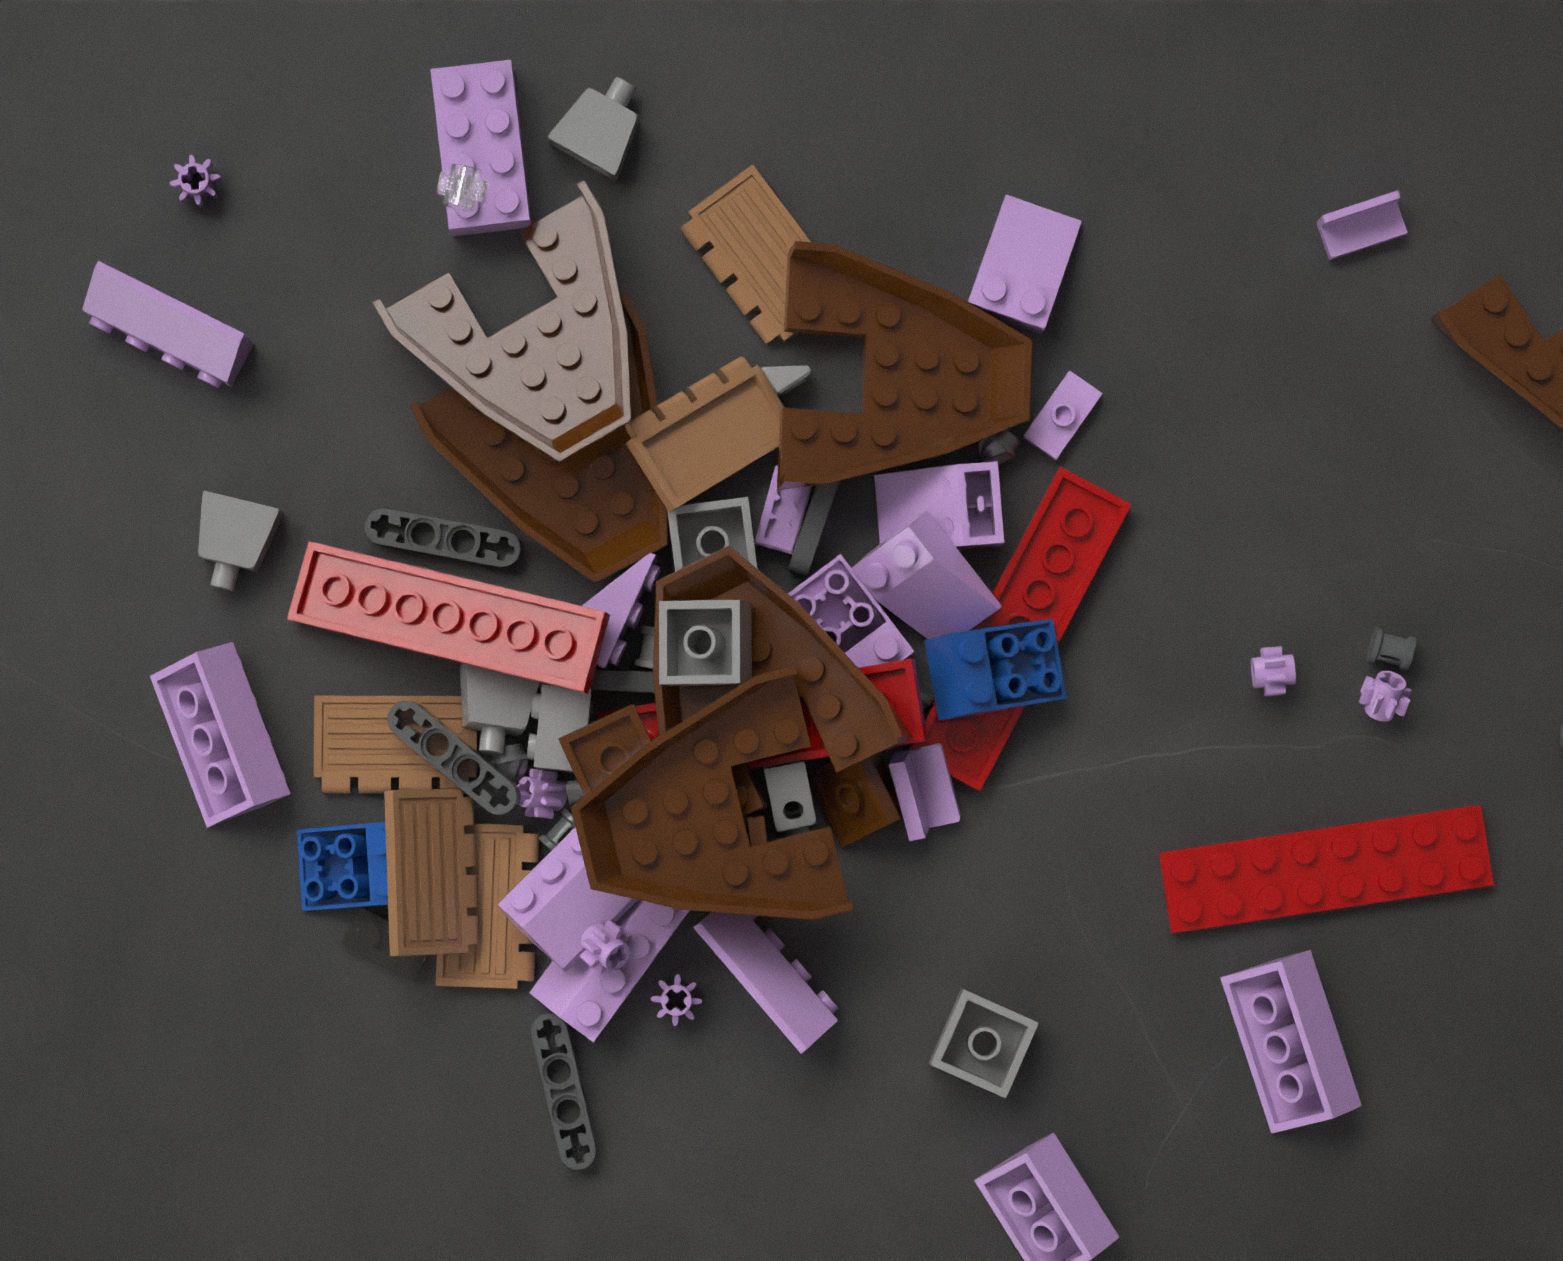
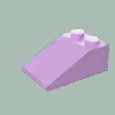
M1005 195L968 302L999 321L1042 335L1082 221Z
M927 510L872 549L852 567L855 574L880 604L927 639L950 633L969 631L1002 607Z

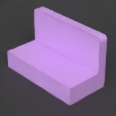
M1399 190L1320 217L1316 224L1329 261L1407 234L1397 204L1401 199Z
M938 743L895 752L889 763V768L909 841L925 838L931 827L959 822L961 813L943 746Z

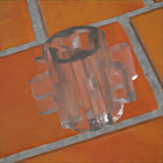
M452 164L450 174L440 172L436 191H438L437 194L445 195L443 205L456 210L472 212L475 202L484 204L488 184L487 181L480 180L482 171L467 165Z

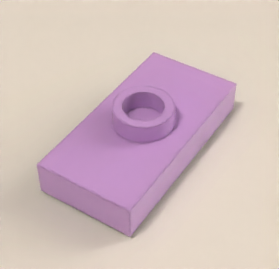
M1069 370L1022 438L1056 461L1103 393Z
M775 466L754 545L793 555L812 486L777 491L778 466Z

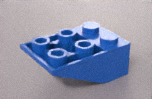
M1053 619L950 633L924 640L939 721L1067 699Z
M385 822L297 830L302 911L388 905Z

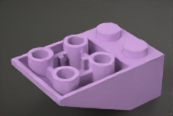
M998 461L957 464L874 475L880 543L925 510L931 514L958 550L1002 547L1005 543Z
M647 554L582 605L583 607L610 614L596 667L602 670H609L611 664L618 667L628 646L622 640L628 627L635 630L644 611L643 604L639 603L644 590L648 592L653 591L661 573L660 567L656 566L657 558L655 554Z
M841 554L788 593L800 603L858 668L906 660L915 652Z

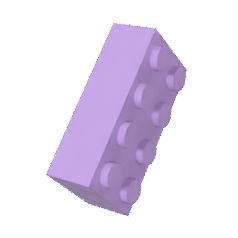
M503 60L430 69L448 226L452 237L521 229L532 225L512 61Z

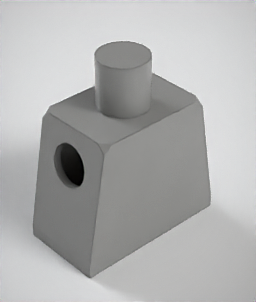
M615 77L606 95L590 87L587 88L548 136L549 144L616 182L639 123L638 115L626 108L637 89L618 77Z
M203 491L198 557L216 562L210 583L211 586L234 591L240 568L253 572L259 571L283 516V512L279 508Z
M463 663L460 664L462 725L465 729L481 731L480 753L494 756L503 755L505 736H520L523 733L531 713L533 694L537 693L540 682Z
M798 761L780 766L763 767L776 832L785 831L786 837L808 832L809 825H814L817 822L805 762ZM790 801H797L799 808L789 812L786 811L785 805Z

